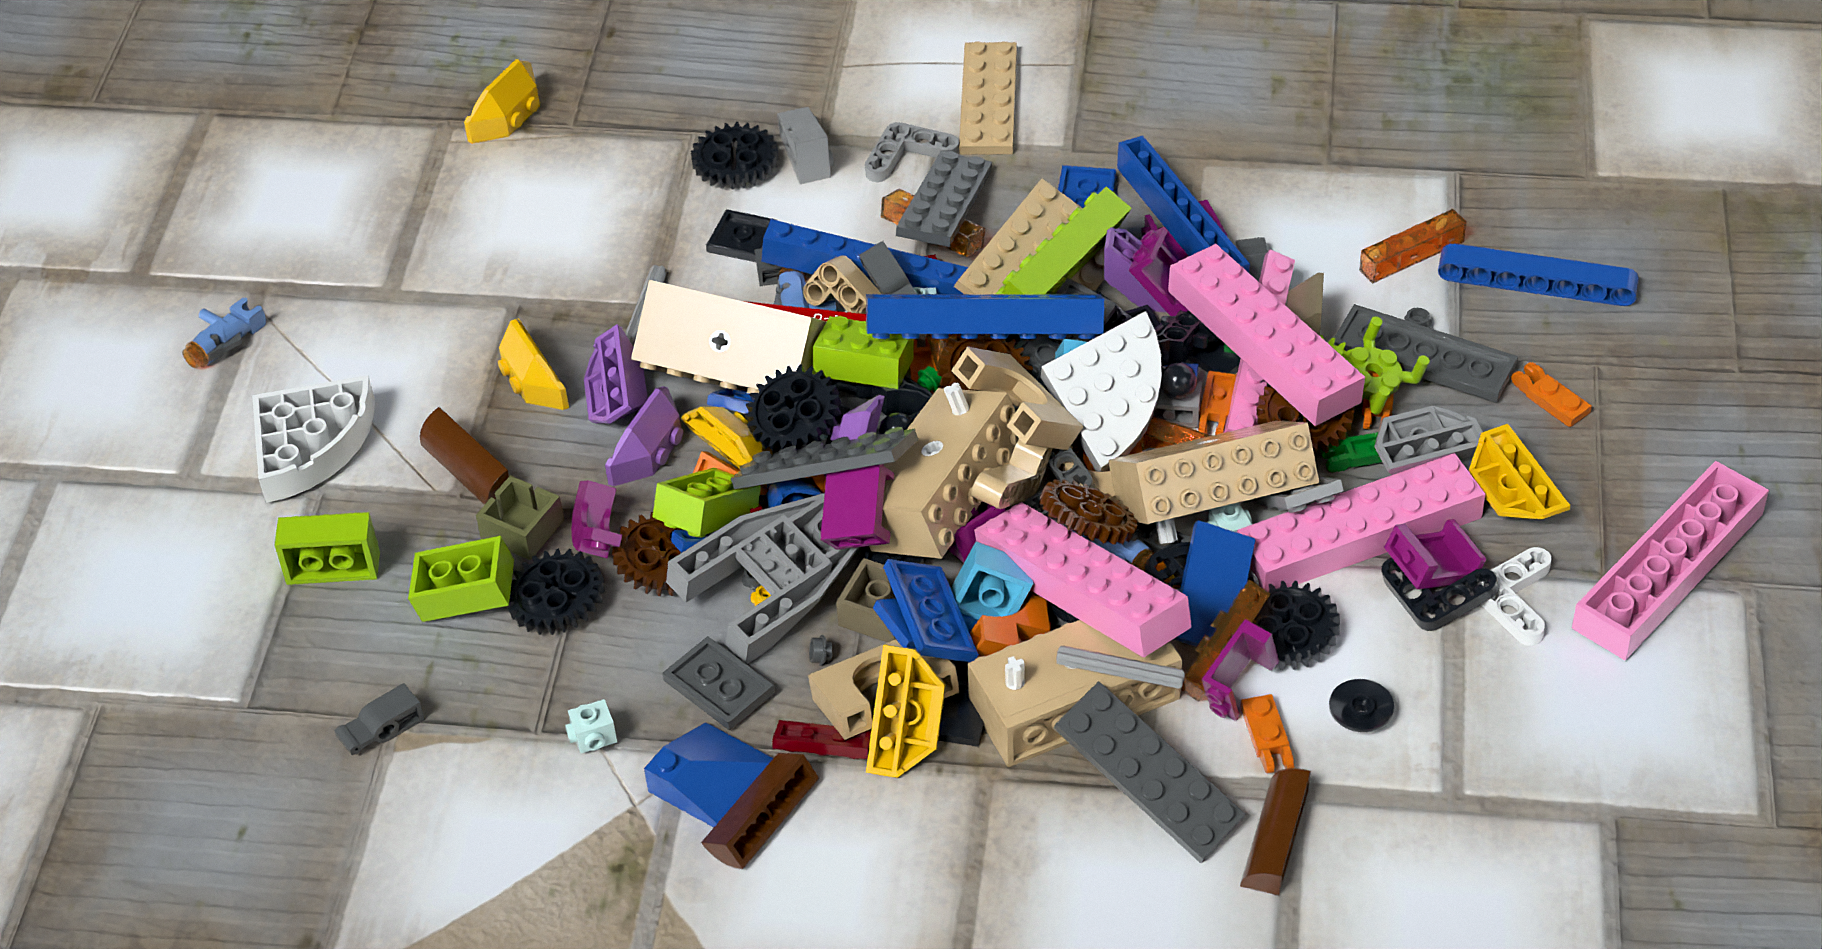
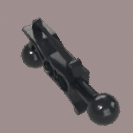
M1180 310L1176 316H1162L1160 325L1155 328L1161 352V389L1169 398L1176 400L1188 398L1197 386L1194 370L1187 364H1184L1197 347L1205 349L1208 347V344L1221 341L1195 315Z
M906 375L898 389L832 379L838 391L855 394L861 399L867 398L871 400L878 395L885 396L881 412L886 417L880 423L879 435L885 434L886 431L896 427H902L903 430H907L933 395L925 387Z

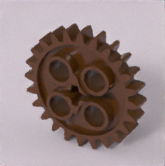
M958 334L956 340L950 339L948 346L943 347L938 361L939 369L937 375L942 377L941 386H952L953 383H959L962 390H973L969 389L951 371L967 347L1010 354L1030 374L1033 371V367L1028 365L1030 357L1023 356L1025 349L1014 348L1016 340L1008 343L1005 339L990 338V334H978L976 339L961 338V334Z
M1264 387V395L1259 396L1257 406V425L1282 420L1300 422V417H1303V415L1273 387ZM1353 407L1317 426H1314L1304 417L1303 422L1308 423L1314 457L1317 456V449L1321 448L1325 453H1328L1329 444L1337 448L1339 446V438L1346 440L1347 431L1352 429Z
M1054 479L1053 482L1049 481L1045 485L1040 496V504L1044 505L1042 509L1049 512V517L1057 518L1056 523L1067 525V530H1074L1079 536H1088L1092 541L1094 538H1098L1104 544L1106 540L1113 545H1116V542L1124 544L1125 541L1130 542L1138 526V520L1133 518V513L1128 512L1129 508L1119 505L1120 500L1109 498L1110 494H1104L1098 488H1090L1085 483L1081 486L1074 480L1071 484L1065 479H1062V482Z
M653 512L650 514V519L639 515L638 523L630 519L628 527H620V535H622L620 546L613 547L612 555L614 556L613 565L617 566V574H625V583L634 580L635 590L644 586L645 594L655 589L658 596H661L663 590H667L669 595L673 596L674 590L666 583L668 561L681 554V552L671 542L674 530L683 529L665 526L663 521L653 518Z

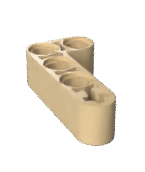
M838 256L820 265L803 288L804 298L811 305L817 306L836 298L848 312L866 314V294H881L853 261L846 256Z
M1019 439L1009 464L981 472L975 480L971 496L998 509L1025 501L1037 492L1052 448L1025 445Z

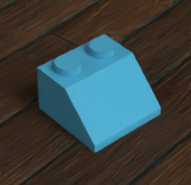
M975 542L951 587V591L961 614L979 620L982 615L1000 617L1017 613L1033 585V580L1005 552Z

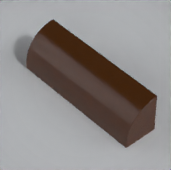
M440 407L427 417L420 431L421 446L484 505L491 497L496 499L495 492L509 477L508 469Z
M778 753L701 842L711 855L733 868L743 869L819 779L804 754Z
M1287 768L1276 772L1272 776L1240 887L1280 895L1308 796L1311 771Z

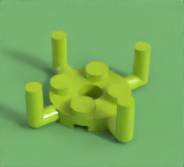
M1372 317L1363 337L1364 347H1355L1346 359L1365 376L1362 398L1370 401V410L1375 415L1382 412L1387 399L1391 394L1396 393L1401 383L1418 384L1430 362L1427 356L1421 355L1418 357L1412 372L1402 371L1397 361V355L1393 351L1381 350L1375 346V339L1383 323L1379 317ZM1333 347L1341 356L1343 355V350L1340 347ZM1367 371H1374L1379 377H1372Z

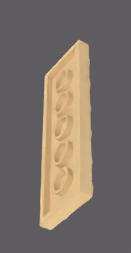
M965 42L959 154H1013L1017 42Z

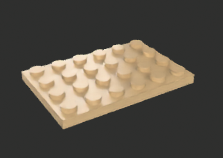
M1041 178L958 279L954 287L963 294H996L1004 285L1002 282L1012 270L1016 272L1020 270L1019 265L1029 254L1034 256L1037 253L1035 250L1045 238L1048 240L1053 238L1052 233L1062 222L1065 225L1070 222L1068 221L1069 216L1080 206ZM1105 246L1071 278L1073 281L1090 290H1097L1104 281Z

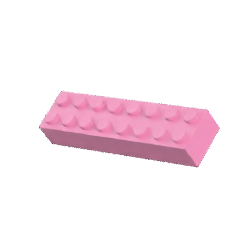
M1217 244L1170 265L1168 292L1314 426L1362 402L1365 376Z
M1453 453L1334 495L1335 499L1324 503L1314 502L1306 505L1307 508L1301 511L1286 512L1238 529L1237 533L1255 538L1250 569L1258 578L1259 589L1269 592V584L1274 585L1277 589L1280 588L1281 581H1284L1287 587H1291L1294 581L1301 584L1387 553L1384 546L1395 524L1405 523L1414 535L1440 532L1448 519H1454L1459 526L1481 519L1485 493L1457 455Z
M1715 461L1576 604L1572 629L1626 660L1763 515L1769 490Z
M1022 502L974 529L976 542L1005 552L1033 580L1031 591L1143 658L1192 628L1188 596L1088 539L1079 536L1072 530H1067L1065 526L1056 523V521Z

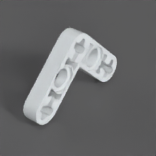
M1539 547L1527 549L1492 569L1491 571L1497 577L1498 591L1495 596L1481 604L1517 641L1528 646L1539 644L1542 641L1545 623L1516 593L1549 573L1552 560L1551 555L1548 551ZM1514 572L1520 575L1521 578L1510 580L1505 577V574ZM1482 581L1478 582V585H1483L1484 587L1489 586L1488 583L1484 584ZM1513 606L1517 612L1508 614L1503 612L1501 607Z

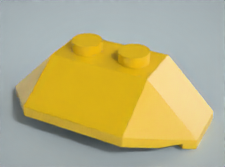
M515 59L484 89L474 105L471 116L468 115L464 121L469 143L473 144L509 137L532 113L537 111L540 107V100L530 62Z
M519 318L511 320L499 346L501 360H498V365L503 376H509L510 385L514 393H520L526 403L561 410L568 409L569 404L565 386L559 380Z
M701 406L685 413L681 417L694 434L739 470L740 466L751 462L753 456L759 452L770 451L772 454L770 447L764 449L760 441L756 442L747 426L748 421L737 411L732 414L724 407Z
M1509 424L1481 433L1469 473L1484 491L1486 500L1498 516L1545 519L1570 510V504Z
M883 645L866 773L898 778L937 749L946 685L916 649Z

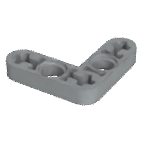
M901 122L892 123L886 127L865 162L866 178L872 182L885 181L892 173L904 151L937 158L940 151H952L959 155V139L955 135ZM920 139H927V140H929V141L926 142V143H918V142H916L917 140H920ZM885 150H892V151H894V152L891 153V154H883V153H881L882 151H885Z

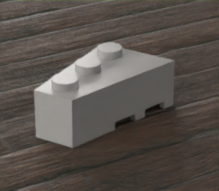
M809 107L777 113L779 134L799 184L830 178V166L834 165L831 150H828V138L820 126L817 117L813 115Z

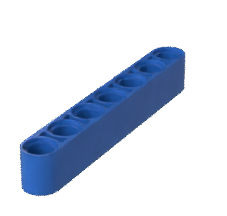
M1448 244L1444 246L1438 266L1439 276L1446 281L1617 306H1628L1635 302L1639 282L1637 272L1629 268L1461 244Z

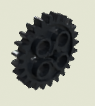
M736 122L734 127H730L728 123H725L723 129L714 126L715 132L706 130V137L699 136L698 143H693L694 150H691L692 167L696 171V176H701L703 182L710 180V186L720 183V189H723L727 184L730 185L732 190H734L737 184H740L743 189L748 182L756 185L755 179L764 181L765 174L771 175L772 168L777 167V160H779L777 142H774V136L768 135L767 129L760 131L759 125L750 128L748 122L743 127L739 126V122ZM737 141V149H736V162H737V163H736V169L733 170V164H732V163L734 162V150H733V146H734V142Z
M799 364L796 371H792L789 365L784 374L777 369L775 378L772 379L768 375L765 376L767 384H756L759 393H750L753 402L746 403L749 411L745 414L748 421L747 426L756 442L760 441L764 449L770 446L773 453H776L780 448L796 446V449H801V446H807L812 441L822 442L820 435H831L828 426L838 425L835 417L841 415L838 407L842 405L838 396L840 393L831 377L826 378L822 370L816 373L813 366H810L805 372L802 364Z
M557 548L552 556L547 551H544L542 559L535 555L532 556L534 563L531 565L523 562V572H513L516 579H513L511 583L510 600L507 607L512 619H516L519 627L525 625L527 632H531L536 628L538 635H541L545 629H549L550 634L554 635L556 628L560 627L562 632L565 633L569 624L575 628L578 627V619L588 621L586 613L588 611L597 612L594 603H602L603 601L600 594L605 593L603 586L605 581L597 563H593L591 556L585 558L581 551L574 555L572 549L569 548L563 555L560 549Z
M1281 581L1280 588L1277 589L1274 585L1269 584V592L1258 589V598L1249 596V605H1242V614L1239 618L1238 628L1246 619L1271 633L1280 670H1283L1286 664H1290L1292 669L1296 670L1297 663L1302 662L1305 667H1309L1310 658L1320 662V652L1329 655V645L1337 644L1336 636L1340 635V616L1337 613L1336 603H1331L1330 595L1322 596L1321 588L1311 592L1310 583L1305 584L1303 588H1298L1297 581H1294L1291 587H1287L1286 583Z

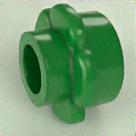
M927 366L924 370L918 371L919 379L917 382L929 392H935L941 386L942 377L937 375L938 372L933 367Z

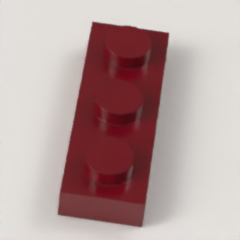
M779 720L772 738V749L785 750L787 752L815 753L821 756L833 755L850 759H868L871 730L845 740L837 729L831 725Z

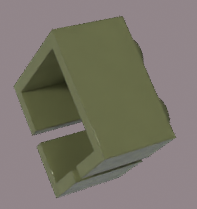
M509 476L495 492L496 499L491 497L476 514L481 539L501 536L510 552L528 560H531L532 556L536 555L564 521L559 495L539 487L533 490L532 484L513 476Z

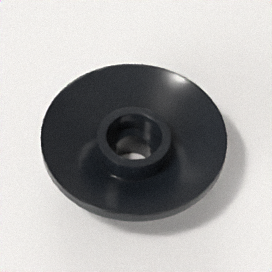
M1352 679L1341 683L1333 690L1329 699V710L1334 720L1344 728L1355 732H1372L1384 727L1391 720L1394 713V701L1390 692L1381 684L1367 679Z

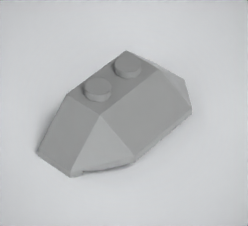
M1429 406L1383 418L1374 447L1387 472L1394 475L1453 453L1462 461L1475 453L1483 431L1476 418L1464 417L1450 410Z

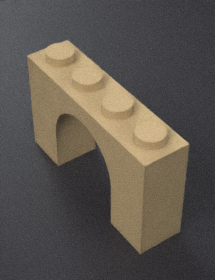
M967 347L951 370L969 389L1008 393L1012 404L1018 407V409L1007 424V427L1025 445L1068 450L1084 427L1010 354Z
M896 639L886 643V645L902 647ZM883 645L808 675L813 701L845 740L872 729L873 721L870 704L861 692L868 686L878 682ZM922 656L946 685L944 698L959 693L956 668L949 659Z

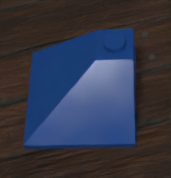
M705 722L663 746L646 765L644 772L649 793L714 828L773 758Z

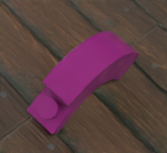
M589 480L580 481L571 526L572 543L577 551L608 558L610 547L620 546L622 535L610 532L609 528L610 513L617 488Z

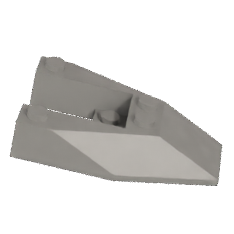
M825 493L739 516L668 561L666 583L685 603L742 566L771 595L728 624L725 645L746 665L774 646L821 600L860 548L836 550L820 540Z

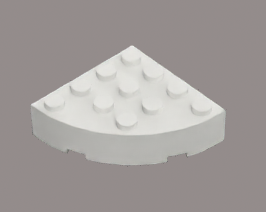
M1146 311L1041 367V379L1050 394L1084 426L1076 438L1095 471H1110L1108 460L1130 454V451L1147 431L1156 409L1162 377L1161 352L1155 329Z
M369 375L252 395L258 478L265 502L284 500L311 489L330 478L357 453L370 432L374 418L375 398Z

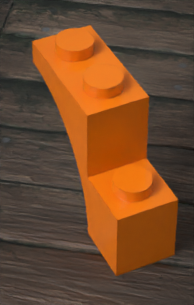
M1030 590L1017 613L1000 617L982 615L969 632L979 654L977 658L991 655L1003 650L1007 646L1022 643L1038 634L1050 632L1051 622L1048 619L1047 612L1048 600Z

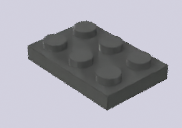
M709 636L662 673L663 680L729 731L775 693L772 683Z

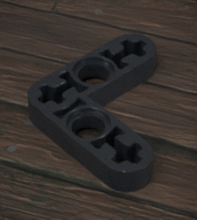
M1393 558L1387 559L1381 567L1386 586L1416 624L1426 631H1434L1491 599L1498 591L1495 573L1489 569L1480 568L1434 594L1429 588L1418 589L1421 591L1420 596L1415 599H1409L1404 596L1405 592L1416 588ZM1391 571L1401 572L1404 581L1400 583L1399 577L1395 573L1391 574ZM1482 581L1484 584L1488 583L1489 586L1484 587L1483 585H1478V582ZM1455 594L1465 597V600L1458 605L1448 602V599ZM1429 612L1431 615L1435 614V617L1430 618L1428 615L1424 616V614Z

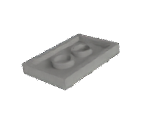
M1318 476L1319 483L1254 499L1256 504L1267 506L1268 509L1278 508V511L1288 509L1289 513L1306 509V503L1315 500L1317 503L1331 501L1335 499L1334 494L1342 492L1344 489L1341 479Z

